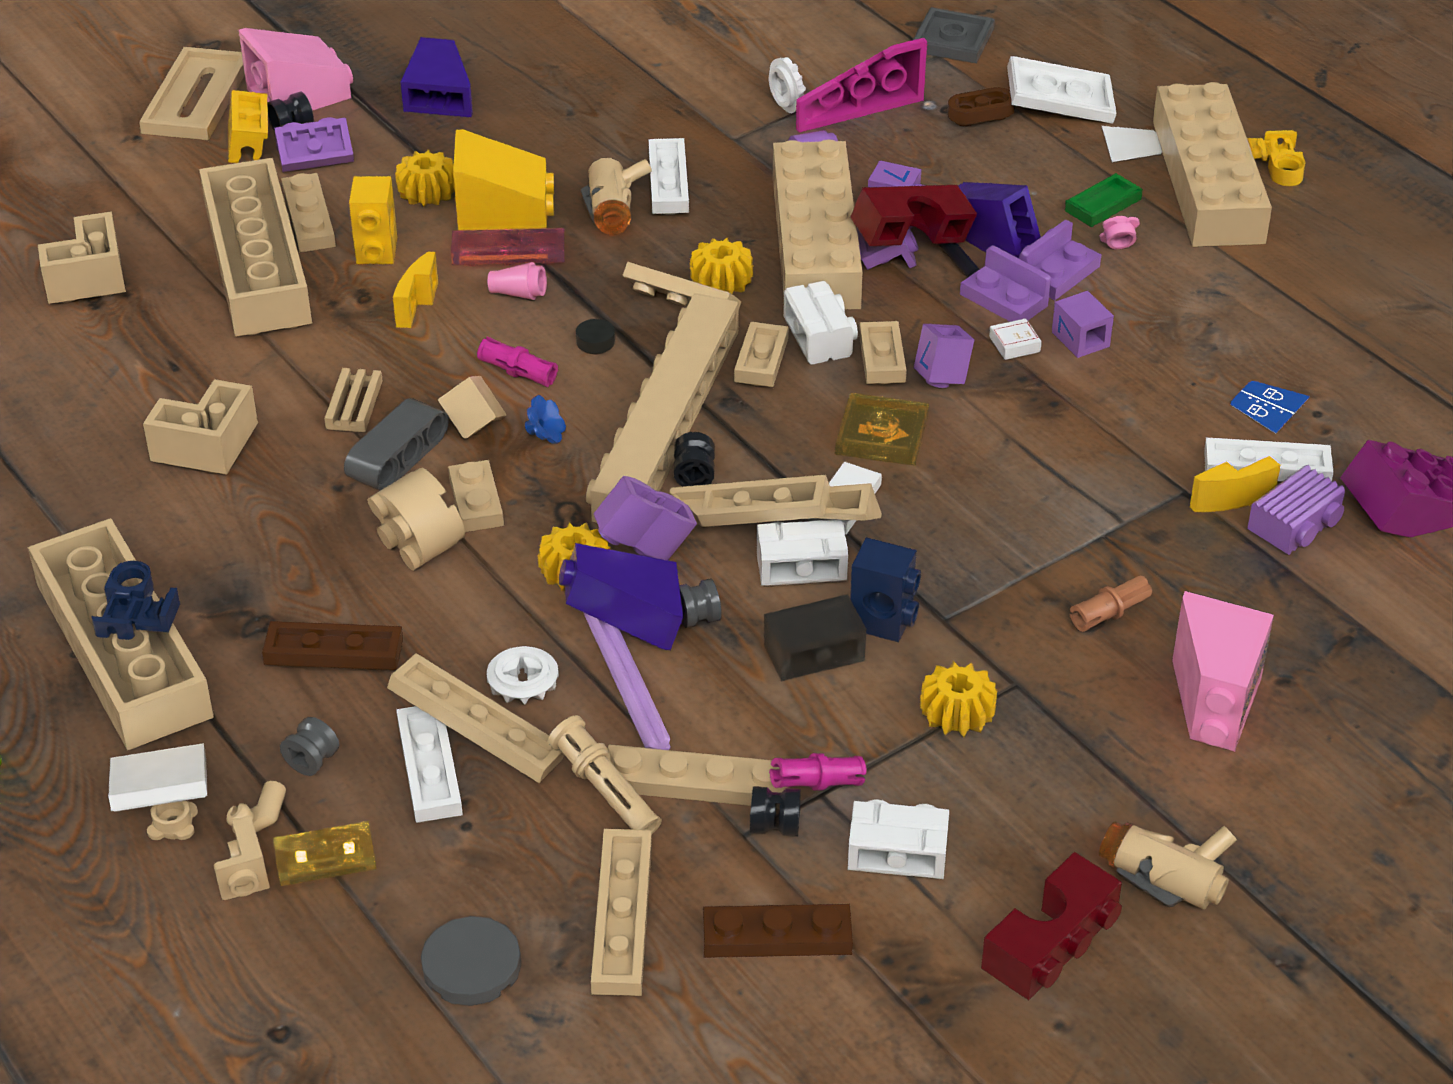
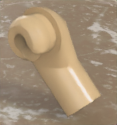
M267 781L263 785L256 806L251 809L244 803H239L238 808L232 806L227 813L226 820L232 826L233 832L232 820L250 815L256 832L274 824L278 819L285 797V786L277 781Z

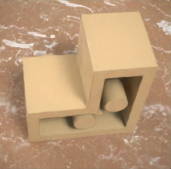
M112 211L73 217L76 239L38 245L40 267L49 304L58 302L68 303L77 299L96 296L107 297L116 293L126 292Z
M214 379L199 404L159 398L143 423L150 461L227 475L258 424L252 386Z

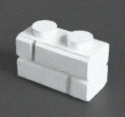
M826 281L810 283L807 287L800 285L786 288L784 292L783 316L807 361L812 365L827 362L829 358L837 360L850 357L853 351V340L857 339L858 331L855 319L845 315L842 296L840 294L834 295Z
M816 519L805 522L757 524V560L761 586L847 581L848 547L843 520Z
M877 799L868 802L854 801L849 838L848 870L944 879L949 809H938L929 804H919L916 806L894 805Z

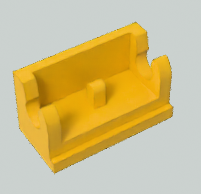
M231 90L228 119V162L238 163L241 158V149L245 146L252 147L254 149L253 160H259L262 156L263 141L268 138L267 94Z

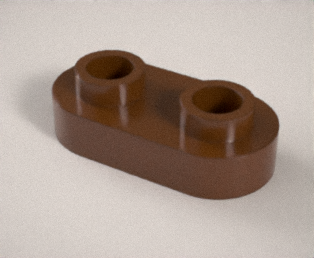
M993 87L953 95L948 100L947 115L951 121L959 126H971L974 123L1003 120L1014 113L1015 105H1012L1009 89Z

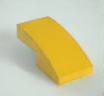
M428 251L419 257L400 279L393 295L397 328L412 327L417 305H433L438 285L435 252Z
M1268 456L1240 470H1236L1226 461L1194 476L1189 508L1194 512H1216L1250 506L1277 486L1281 465Z

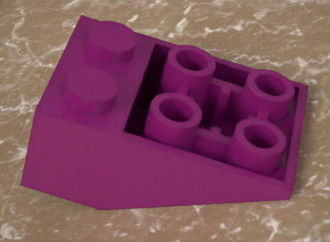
M1367 440L1340 477L1380 531L1411 538L1453 527L1452 456L1443 458L1432 455L1423 449L1414 451L1402 448L1400 445L1390 441L1385 444Z

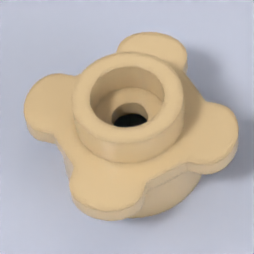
M184 800L152 806L150 812L153 821L147 828L149 838L152 840H161L162 838L186 840L194 834L195 830L192 820L198 814L196 804Z

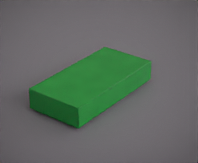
M1115 173L1066 200L1065 212L1086 225L1093 227L1140 201L1143 189Z

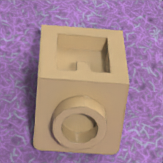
M251 815L232 820L236 840L227 842L231 858L214 864L222 900L247 896L270 888L263 855Z

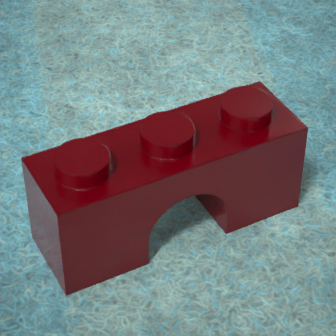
M958 185L862 187L850 218L869 246L902 245L910 226L919 228L926 233L933 244L961 243L965 241L977 212Z
M1072 853L1045 879L1041 911L1053 918V920H1035L1014 908L984 937L981 969L1029 1001L1042 987H1051L1058 979L1063 966L1072 957L1080 958L1090 946L1092 938L1102 928L1107 930L1114 925L1122 910V905L1119 904L1122 881L1078 853Z

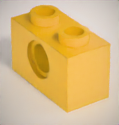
M354 176L349 207L356 264H394L398 236L391 176Z

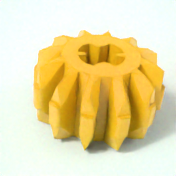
M427 150L425 153L414 151L413 156L402 157V163L396 165L395 172L400 198L408 199L410 205L422 203L423 207L431 203L439 205L440 200H451V194L455 192L452 158L445 157L443 152L433 154L430 150Z
M728 237L723 241H717L712 238L710 243H699L698 249L692 251L690 258V277L693 282L733 294V291L744 292L746 285L751 283L753 277L751 251L743 247L741 241L729 242Z
M569 522L567 528L562 529L553 526L550 535L542 536L539 554L537 555L538 567L541 569V574H544L548 585H559L561 564L564 559L570 560L575 543L610 549L608 541L600 535L598 529L590 530L587 523L580 527H573ZM559 585L561 591H564L565 586Z
M953 661L948 669L936 665L932 675H926L922 683L920 695L922 715L927 716L929 727L942 726L945 735L953 730L959 731L964 737L968 729L981 733L985 723L992 722V718L995 715L997 701L996 683L990 681L988 671L975 672L972 663L966 667H959Z

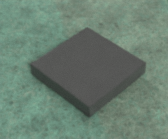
M931 7L913 40L920 38L927 40V55L977 64L994 30L995 19Z

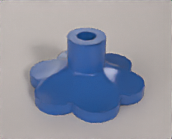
M541 395L533 397L531 407L527 409L529 420L525 422L526 431L530 435L536 434L541 440L547 439L551 444L559 443L562 439L561 433L566 430L564 419L559 415L558 406L552 400L546 401Z

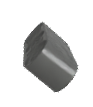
M407 398L351 448L344 463L345 474L377 490L384 489L403 477L443 439L449 424L448 414L414 398Z

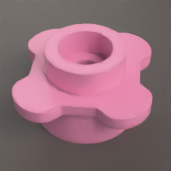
M1115 216L1103 222L1104 232L1100 234V240L1107 243L1112 249L1130 247L1137 239L1135 228L1140 225L1139 219L1137 217Z

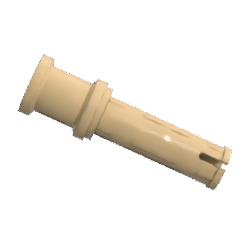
M575 715L557 725L551 732L548 743L554 750H561L573 764V773L579 778L589 779L631 829L652 830L653 834L661 825V818L650 809L632 785L627 782L609 761V749L604 743H597L585 730L584 720L580 716ZM613 786L619 791V793H620V794L625 798V800L631 805V808H630V807L627 805V803L621 798V796L615 791V789L613 788Z

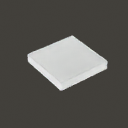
M204 743L110 758L108 796L111 811L128 810L207 796V765Z

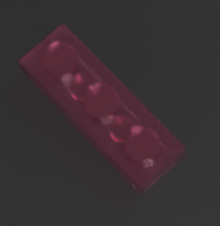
M564 228L453 230L451 244L452 265L476 266L478 264L513 265L530 262L541 264L565 262Z

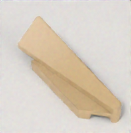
M826 475L673 487L670 489L672 496L690 507L696 522L701 527L810 518L862 521L878 519L882 515L871 483L830 486Z

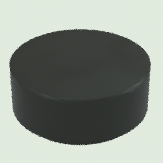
M590 319L580 323L576 328V344L578 348L590 354H600L610 350L615 344L614 326L602 319Z

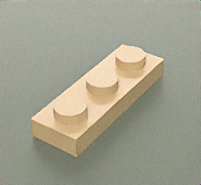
M300 173L292 177L281 178L283 193L299 253L336 247L335 235L318 174Z
M627 262L623 277L634 284L633 290L654 297L656 291L667 294L666 300L684 307L688 306L694 294L739 302V307L742 302L729 292L631 262Z

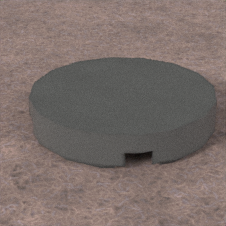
M469 916L451 920L437 928L425 941L421 954V964L425 983L431 991L433 988L441 994L442 999L452 1004L473 1006L491 1002L500 997L501 990L505 989L509 984L511 988L518 979L521 967V953L516 936L506 925L491 918Z

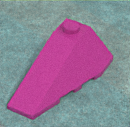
M920 38L892 45L796 99V130L803 132L924 101L927 40Z

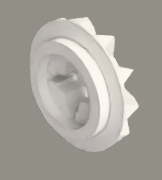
M788 57L777 58L770 65V90L779 106L788 113L796 112V99L803 96V92L806 90L802 83L803 76L798 73V66L792 64Z
M522 646L507 649L496 655L487 668V683L490 684L492 694L502 695L506 703L511 702L515 698L521 699L524 705L531 697L543 700L546 691L555 690L556 680L559 677L558 665L555 659L549 653L535 647ZM524 668L528 680L523 682L518 680V674H520V669Z

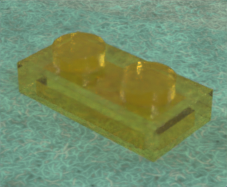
M369 821L273 838L280 886L377 869Z

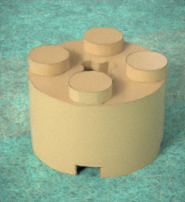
M419 468L414 472L406 474L367 499L372 512L382 524L377 528L381 541L390 550L397 546L400 549L403 561L412 571L456 545L465 536L464 525L454 504L447 508L444 500L441 498V495L446 490L424 468Z

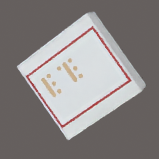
M1026 318L990 326L989 337L1004 360L1041 351L1042 341Z

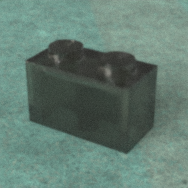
M848 594L764 614V647L781 681L865 661L867 629Z

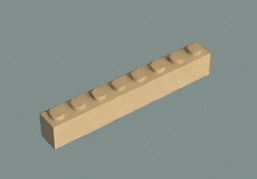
M694 294L687 308H681L675 331H669L665 350L662 354H657L650 378L643 380L640 397L637 403H631L624 428L619 427L616 431L614 447L610 453L604 454L597 479H591L589 482L586 502L591 504L592 522L597 523L594 512L623 476L635 478L647 484L655 491H660L675 461L674 444L677 438L690 431L738 335L739 302Z

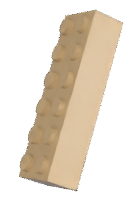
M1210 82L1205 85L1176 83L1170 86H1157L1153 124L1192 247L1266 244L1272 206L1228 85Z
M827 139L821 142H799L789 140L773 143V187L783 297L786 288L800 285L807 287L810 283L826 281L834 295L840 294L842 296L845 309H861L863 272L857 227L850 218L854 209L846 141Z
M273 158L199 169L205 208L235 337L256 335L261 332L284 328L292 329L301 325L312 324L307 284Z
M111 518L28 547L37 586L127 751L214 718L207 679L173 623L169 633L136 630L135 624H133L135 637L130 640L118 639L117 634H110L109 638H100L95 635L91 617L103 616L107 606L104 587L111 571L120 563L136 561ZM132 578L124 581L121 585L126 587L135 586L143 580ZM153 591V594H152L153 600H154V601H159V598L157 597L156 593Z

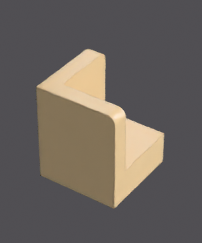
M481 376L468 377L438 399L463 438L471 437L492 421L501 420L506 416L505 411Z

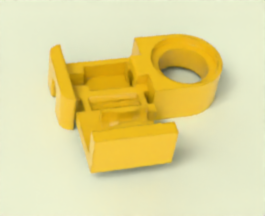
M1292 130L1266 131L1264 140L1263 138H1247L1254 159L1262 158V161H1267V158H1269L1268 169L1270 177L1275 183L1282 186H1295L1302 182L1305 159L1303 152L1294 151L1297 132ZM1282 138V143L1278 144L1277 139Z

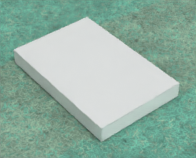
M1010 56L1007 69L1012 105L1113 124L1117 113L1109 74Z

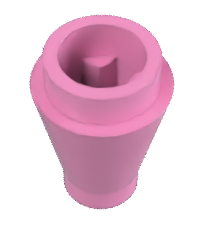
M534 262L498 271H490L488 274V288L492 294L500 293L535 300L537 296H544L546 292L547 277L545 269L542 265L536 266Z

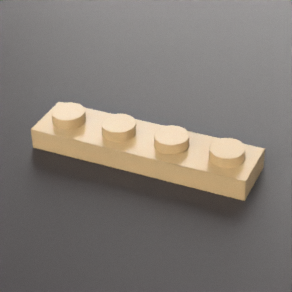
M417 653L391 674L387 686L389 690L538 783L564 757L561 750H554L549 745V735Z
M608 745L609 761L639 795L751 806L753 786L768 787L772 792L780 793L786 788H790L773 787L769 771L770 769L780 768L772 767L770 765L772 760ZM777 803L776 808L780 809V803Z
M604 829L591 973V995L642 996L652 830Z

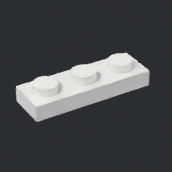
M684 138L649 139V163L652 172H650L652 214L674 215L677 213H689Z
M1206 438L1205 471L1226 461L1236 470H1240L1270 456L1281 465L1278 481L1286 480L1306 465H1309L1311 470L1316 469L1318 474L1322 473L1325 478L1329 477L1332 481L1333 464L1330 445Z
M417 706L396 709L416 823L463 815L446 725Z

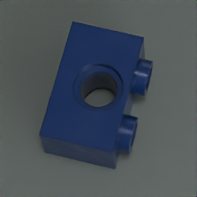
M865 538L852 564L850 630L899 642L906 626H914L918 615L919 602L913 601V597L918 590L921 580V570L915 569L917 550Z

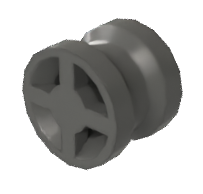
M711 578L701 580L699 585L690 587L687 584L679 585L683 611L682 624L685 628L696 626L698 621L704 619L709 622L721 620L720 598L716 585Z
M307 717L300 722L295 735L291 734L281 742L280 751L284 760L294 770L303 775L312 776L321 769L323 765L322 760L332 757L338 751L340 745L335 732L330 726L315 717Z

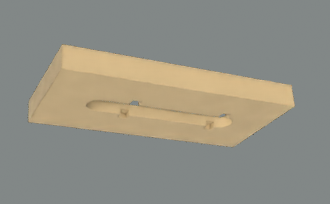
M183 47L139 121L141 134L209 140L230 103L231 90H237L245 76L242 52ZM213 73L191 115L180 117L183 107L187 105L201 77L205 74Z

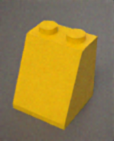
M463 129L456 130L453 177L458 233L547 231V216H554V173H547L546 158Z

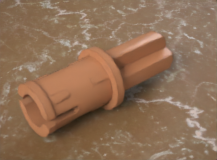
M1137 576L1115 588L1105 586L1094 597L1073 605L1070 608V612H1072L1070 618L1079 631L1085 632L1110 618L1114 620L1121 618L1125 609L1152 595V587L1144 576Z

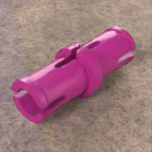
M487 336L486 339L482 340L478 348V360L496 365L506 370L508 375L515 378L522 376L545 387H549L557 376L558 365L556 363L529 354L528 349L517 346L514 348Z
M813 753L808 758H774L770 765L780 769H770L769 771L771 783L775 788L809 786L814 791H823L828 786L834 785L861 786L865 782V778L856 777V775L867 774L865 760L861 756L827 757L823 753Z

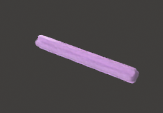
M584 613L644 747L669 750L671 747L669 744L670 736L620 630Z

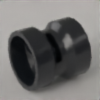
M302 91L291 94L284 101L276 99L267 102L268 118L274 131L276 127H283L288 123L304 124L314 122L311 105Z
M688 432L681 435L674 444V479L682 487L711 484L714 479L713 460L715 459V444L713 440L700 432Z
M753 786L750 833L765 834L768 830H779L786 836H798L801 789L786 788L780 793L772 792L768 787ZM777 803H780L779 819H776Z

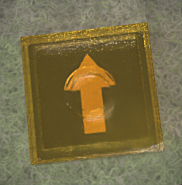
M850 393L835 444V455L916 466L928 418L929 404Z

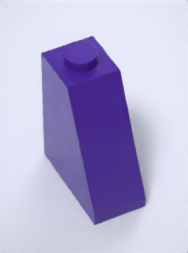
M420 37L401 80L403 111L472 117L471 84L455 41Z
M963 182L958 185L977 212L965 241L984 252L994 245L1019 258L1022 250L1027 245H1031L1041 238L1027 185Z
M575 543L570 560H563L559 573V585L565 586L566 604L654 646L671 651L683 619L676 562Z

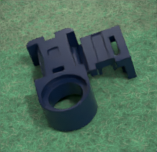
M133 560L120 563L114 567L104 587L107 606L103 616L91 617L95 635L100 638H109L110 634H117L118 639L130 640L135 637L133 624H135L136 630L169 633L180 606L177 588L170 587L165 599L161 597L159 601H154L152 598L154 585L151 571L147 564ZM132 578L143 580L135 586L126 587L121 585L124 581Z

